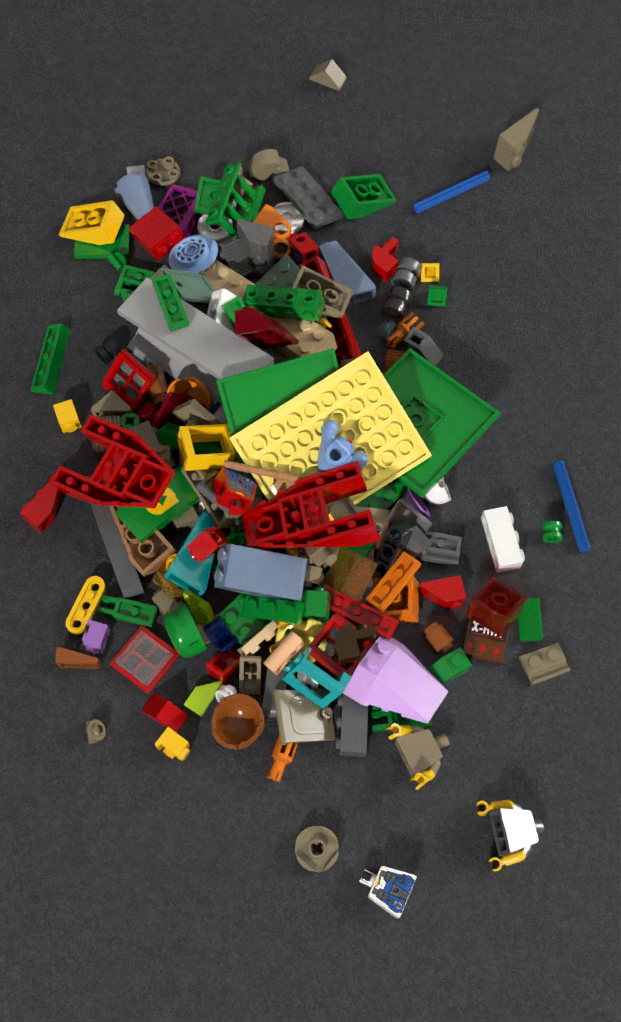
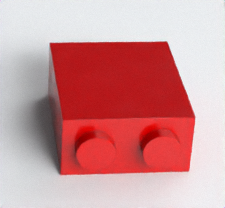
M157 206L128 228L135 240L157 261L171 251L181 240L186 238L179 225Z

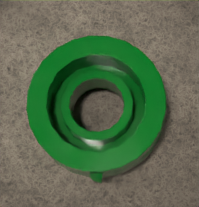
M185 602L177 608L166 612L163 621L175 650L180 656L192 658L207 650Z

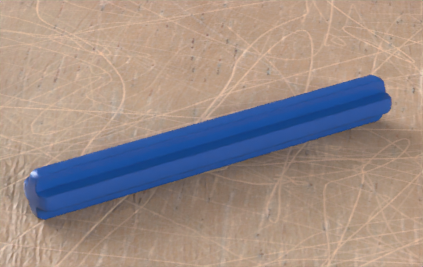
M486 170L414 203L413 209L416 213L429 209L490 180V174Z
M563 460L556 461L553 467L580 552H586L590 549V543Z

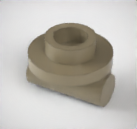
M94 719L86 722L89 744L97 743V741L105 737V726L100 720Z

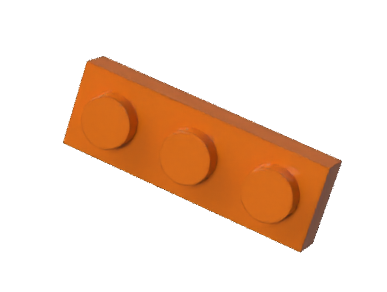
M403 552L365 600L384 613L419 569L421 563L406 552Z

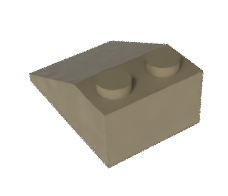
M538 108L499 135L494 159L507 171L517 167L522 161L524 152L533 134L539 113Z
M303 265L292 288L322 290L325 305L321 316L334 318L343 317L354 291Z

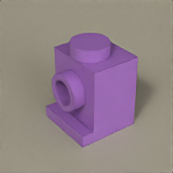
M87 620L89 630H85L82 642H84L83 645L85 646L83 651L95 655L96 652L103 654L111 630L106 624Z

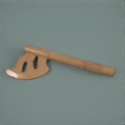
M225 460L223 467L231 470L276 478V482L270 486L275 496H277L276 492L280 491L279 488L284 480L286 481V486L283 488L285 491L293 486L298 479L297 474L250 466L238 462Z

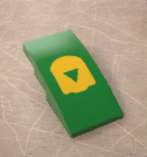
M181 465L173 469L176 473L155 509L120 507L114 512L141 543L156 530L160 532L174 518L178 520L200 500L181 472Z

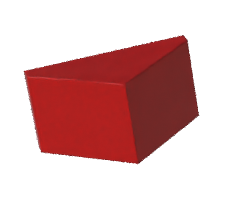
M226 647L207 662V673L225 685L240 665V656Z
M154 693L141 710V712L165 728L169 727L176 733H178L188 718L171 701Z

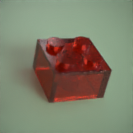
M492 576L471 599L466 616L502 637L522 614L528 597Z

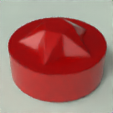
M148 403L140 409L139 417L144 422L148 420L150 422L154 419L158 408L153 403Z

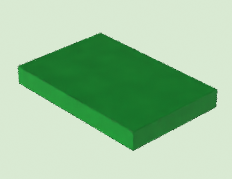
M121 224L116 239L112 244L96 245L75 240V259L106 258L108 254L121 252L126 258H129L130 231L128 228L130 224Z

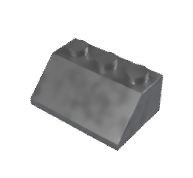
M237 219L238 237L242 239L252 269L254 270L251 274L263 277L272 268L275 261L274 227Z

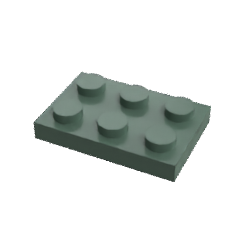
M286 254L255 285L292 288L300 269L290 256Z

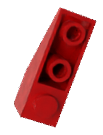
M48 482L36 492L35 497L30 502H27L22 507L21 516L28 524L42 534L56 519L63 493Z

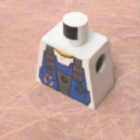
M381 866L377 875L364 869L359 882L371 887L367 896L370 900L398 919L402 914L417 876Z

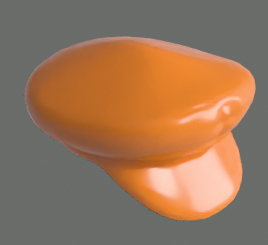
M188 376L174 380L168 387L167 394L170 391L188 393L205 404L204 408L208 409L212 405V394L209 388L195 377Z

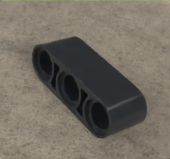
M401 521L387 529L372 564V572L376 577L383 578L400 555L405 552L412 535V528L407 522Z

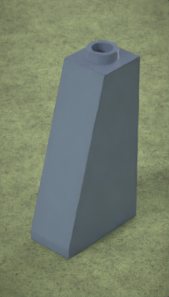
M336 240L319 245V258L326 262L332 280L354 290L347 306L375 298V284Z

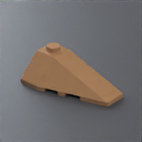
M109 506L121 534L123 544L128 552L129 560L143 576L164 569L167 558L177 553L173 546L158 530L141 543L114 513L122 506Z

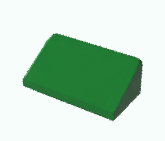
M531 598L516 601L519 641H540L543 638L540 599Z

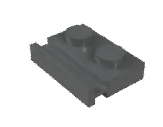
M427 531L425 536L432 544L427 548L429 552L420 560L457 567L462 537Z

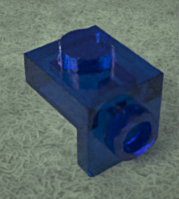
M220 616L203 627L214 648L222 653L232 649L234 644L239 641L231 633Z

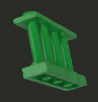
M240 162L229 164L225 167L205 221L206 225L219 223L231 237L238 236L237 219L253 222L256 219L266 191L262 185L251 187L238 174L242 165ZM235 181L246 192L245 200L233 188ZM230 196L241 206L240 214L228 203ZM225 210L236 220L235 228L222 217Z

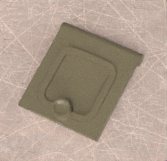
M324 689L311 690L320 696ZM297 690L273 691L281 745L336 740L332 719L333 710L330 704L322 709Z

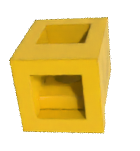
M169 727L154 744L158 750L164 748L162 752L171 759L176 757L183 761L190 752L189 742Z

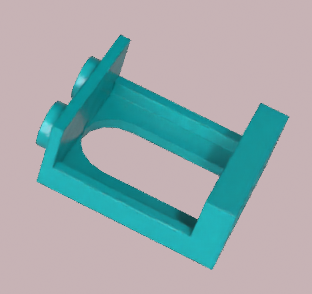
M308 647L303 653L301 651L298 652L294 660H290L284 667L286 673L282 680L323 709L344 692L351 676L343 672L336 679L332 678L307 660L312 649ZM302 672L325 687L322 694L319 696L295 678L294 673Z

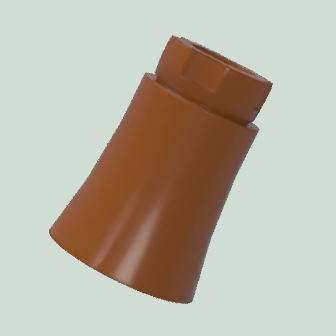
M151 364L146 366V368L156 376V379L148 394L156 407L161 408L163 398L167 394L169 386L162 365ZM137 374L138 378L144 385L145 381Z

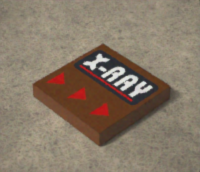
M470 614L462 649L463 652L469 657L503 664L511 623Z

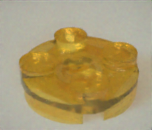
M159 568L152 581L156 585L161 586L164 589L163 593L169 598L174 599L176 596L185 601L183 596L185 590L163 577L167 571L166 568Z

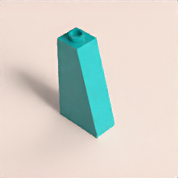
M202 512L163 576L182 589H188L199 597L207 589L214 554L200 563L191 557L187 546L204 530L217 525L211 515Z

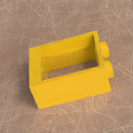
M227 424L179 427L177 442L185 471L223 468L225 460L234 462L237 459L234 446L229 440L231 435ZM220 441L223 453L195 455L192 443Z

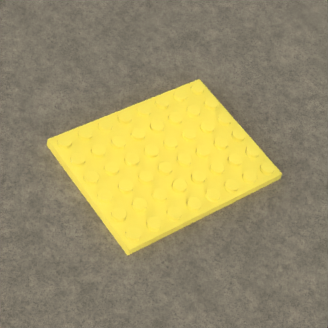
M369 352L364 353L229 438L246 465L297 474L298 479L324 471L320 470L317 464L318 450L321 443V427L325 421L329 419L335 420L339 425V432L335 437L342 436L347 440H351L354 447L352 454L356 451H363L368 456V463L365 467L361 468L368 491L350 496L355 505L432 456ZM251 473L267 500L275 497L270 486L277 479ZM285 480L282 483L279 490L283 489L286 486Z

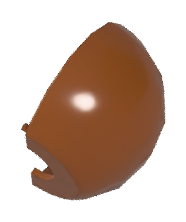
M239 693L229 695L221 700L213 710L214 713L211 721L212 734L215 740L225 748L234 750L246 748L261 735L264 729V712L259 703L249 695Z

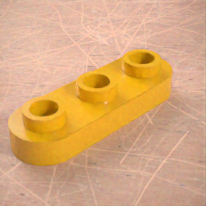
M92 576L88 578L66 619V627L70 633L79 635L87 629V620L92 619L106 591L105 582L101 577ZM94 586H99L97 591L92 590ZM85 604H90L88 609H83ZM76 622H81L79 627H74Z

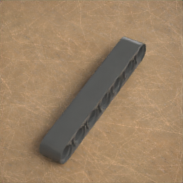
M92 474L87 475L85 477L91 478ZM90 503L123 597L129 599L144 593L136 568L129 560L128 552L123 544L110 507Z

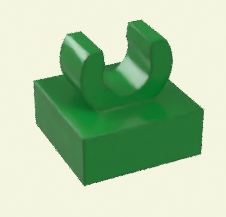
M429 285L427 305L445 307L448 288L446 286Z

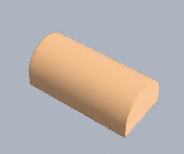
M291 631L263 664L275 675H278L304 646L303 640Z

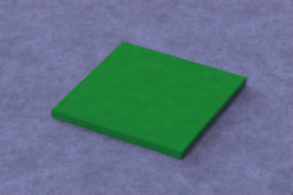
M334 348L216 380L231 437L339 370ZM235 449L238 463L245 464ZM241 472V475L255 481L251 473ZM258 484L254 497L264 495Z
M409 348L383 376L432 455L397 478L421 498H424L500 417L501 412Z

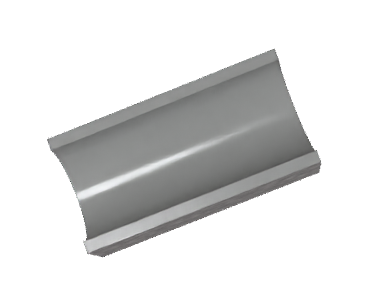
M146 278L117 310L118 315L139 327L134 338L127 346L128 351L149 365L161 364L164 374L172 380L188 376L199 379L206 384L212 394V406L217 401L222 404L216 380L274 364L272 356L247 340L235 335L234 332L182 299L180 300L189 321V326L170 332L152 280Z

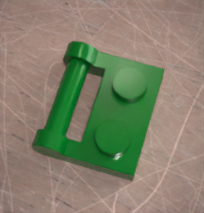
M124 264L114 290V295L121 297L122 292L132 294L134 290L126 289L124 285L138 288L146 278H150L156 272Z

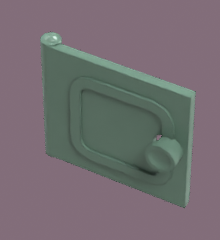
M166 268L161 269L163 275L171 274L178 295L183 301L210 303L212 292L217 291L206 277L204 271L194 273Z

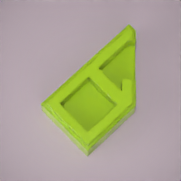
M186 589L183 596L194 622L213 624L216 619L210 604Z
M218 681L195 687L184 703V706L202 717L216 697L215 693L223 685V682Z

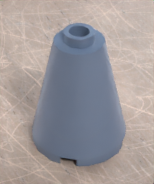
M130 173L118 180L116 183L117 188L114 187V191L120 201L139 220L154 208L146 175L143 173H139L140 175Z

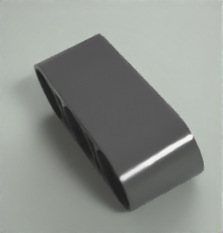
M267 668L262 705L264 717L277 718L273 691L287 690V683L282 680L286 673L284 669L278 675H275Z

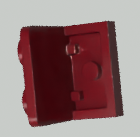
M170 391L164 396L160 410L154 415L152 426L162 428L167 422L178 426H186L172 411L176 406L195 398L188 393ZM195 399V400H196L197 402H199L203 407H205V404H203L202 402H200V401H198L197 399Z

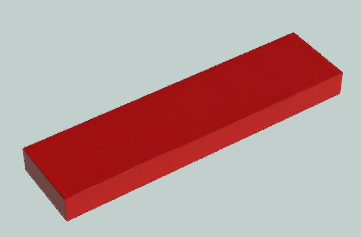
M327 584L324 585L323 588L331 594V611L337 612L339 615L361 626H375L378 635L388 640L392 638L400 622L399 620Z

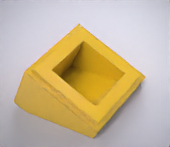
M421 263V282H439V263Z

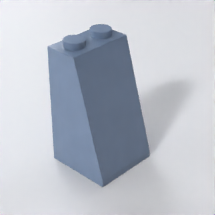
M234 544L221 545L217 555L218 566L214 574V587L259 597L301 601L307 565L306 558Z

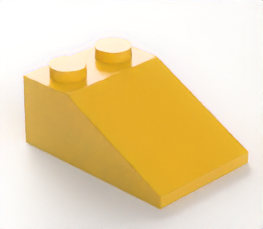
M113 200L72 206L68 211L59 236L96 245L112 244L116 239L125 215Z

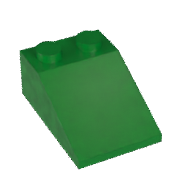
M380 174L340 177L331 191L347 219L365 217L397 201Z

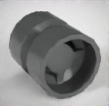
M410 257L402 258L391 279L392 286L401 292H411L421 273V264Z

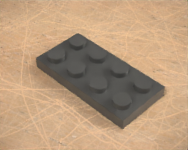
M303 166L274 177V183L314 230L343 217V211Z

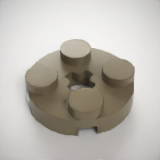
M313 826L304 829L298 835L295 843L297 861L304 869L311 872L320 873L328 870L334 865L339 855L337 837L330 829L324 826ZM313 843L315 845L322 844V854L316 853L314 855L311 845Z

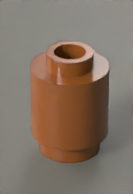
M434 622L424 630L427 640L438 653L441 651L446 653L453 647L454 639L442 624L439 625L438 622Z

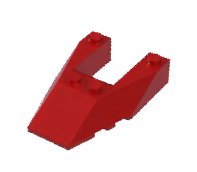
M90 415L81 432L92 442L108 448L91 478L59 466L49 483L64 494L95 505L155 509L176 472L137 433Z
M355 461L300 478L295 481V485L285 491L281 489L276 492L277 496L267 502L263 500L245 511L242 515L248 547H354L379 541L376 522L370 509L332 521L329 519L327 503L368 491L359 462Z

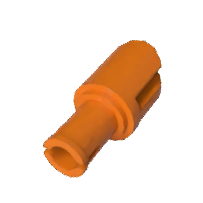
M410 312L397 324L396 331L386 339L388 345L392 342L391 348H395L396 345L405 339L411 331L410 329L418 322L419 318L415 316L407 325L405 324L412 318L413 312ZM421 321L415 328L420 329L424 326V322Z
M279 734L271 754L274 761L267 776L268 779H273V781L280 783L285 766L292 763L299 743L281 745Z

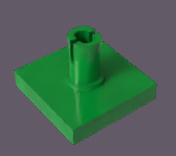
M200 176L194 212L208 215L221 180ZM230 196L228 203L232 206L233 198ZM225 210L222 217L230 219L231 215Z

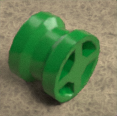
M132 412L124 414L120 419L121 426L127 430L141 424L138 415Z
M547 521L542 524V529L544 530L542 540L544 542L557 543L563 540L561 522Z

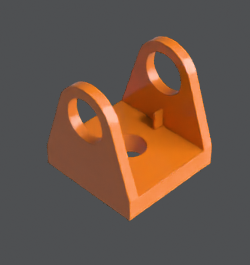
M266 204L253 223L270 227L277 225L287 227V232L282 235L274 228V247L283 244L288 248L284 254H278L274 251L275 259H282L286 254L288 256L291 254L290 243L286 238L291 235L292 228L284 217L272 206Z

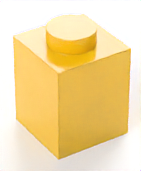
M72 399L53 405L63 433L74 432L81 428Z

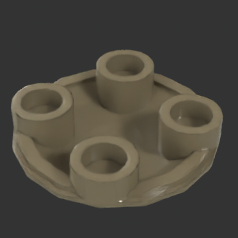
M167 156L164 159L147 162L146 177L155 185H170L178 180L181 174L180 167L174 162L173 157Z

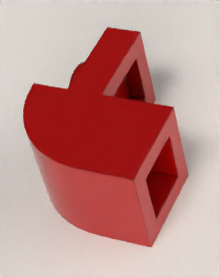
M394 237L389 242L386 241L381 248L375 245L372 251V271L385 282L394 275L399 264V260L393 257L398 250L399 243Z

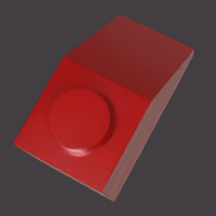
M215 525L204 530L187 548L190 550L189 554L191 557L201 563L217 552L221 545L227 544L230 540Z
M461 575L423 582L419 586L420 594L443 608L458 609L464 605L467 599Z

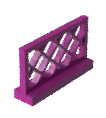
M172 184L158 208L167 216L173 213L177 214V217L172 218L175 223L180 222L179 227L187 238L192 235L200 217L204 215L194 212L198 191ZM175 191L182 193V195L172 198ZM192 196L196 197L193 201L187 202L186 198ZM185 200V204L175 206L176 202ZM173 204L174 208L166 211L163 210L165 206ZM188 208L185 214L179 216L178 211Z

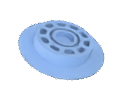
M206 235L189 236L173 247L169 254V265L174 270L194 273L204 271L217 258V243L213 238Z

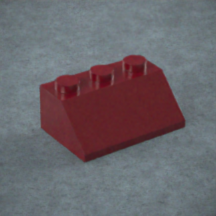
M245 306L242 310L235 311V335L262 349L299 344V340L282 324L275 321L272 317L266 316L263 312H259L254 307Z

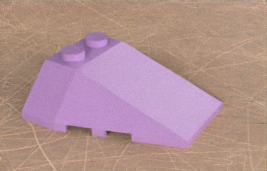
M379 636L358 664L343 694L361 705H373L382 708V711H394L401 713L402 717L428 724L448 694V690L404 644L394 638L388 640Z

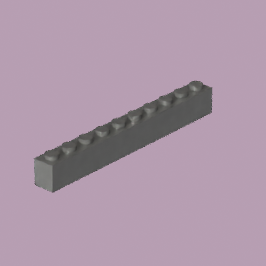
M374 548L349 584L347 592H344L371 607L372 605L365 599L373 590L372 564L374 562ZM345 618L347 621H349L350 623H352L355 627L358 628V627L361 626V625H359V624H357V623H355V622H353V621H351V620ZM357 644L360 652L363 647L360 644ZM347 663V664H343V665H344L345 668H347L351 663ZM342 693L338 696V706H341L342 710L341 715L337 714V728H341L340 736H336V749H340V756L365 757L367 751L368 706L361 705Z

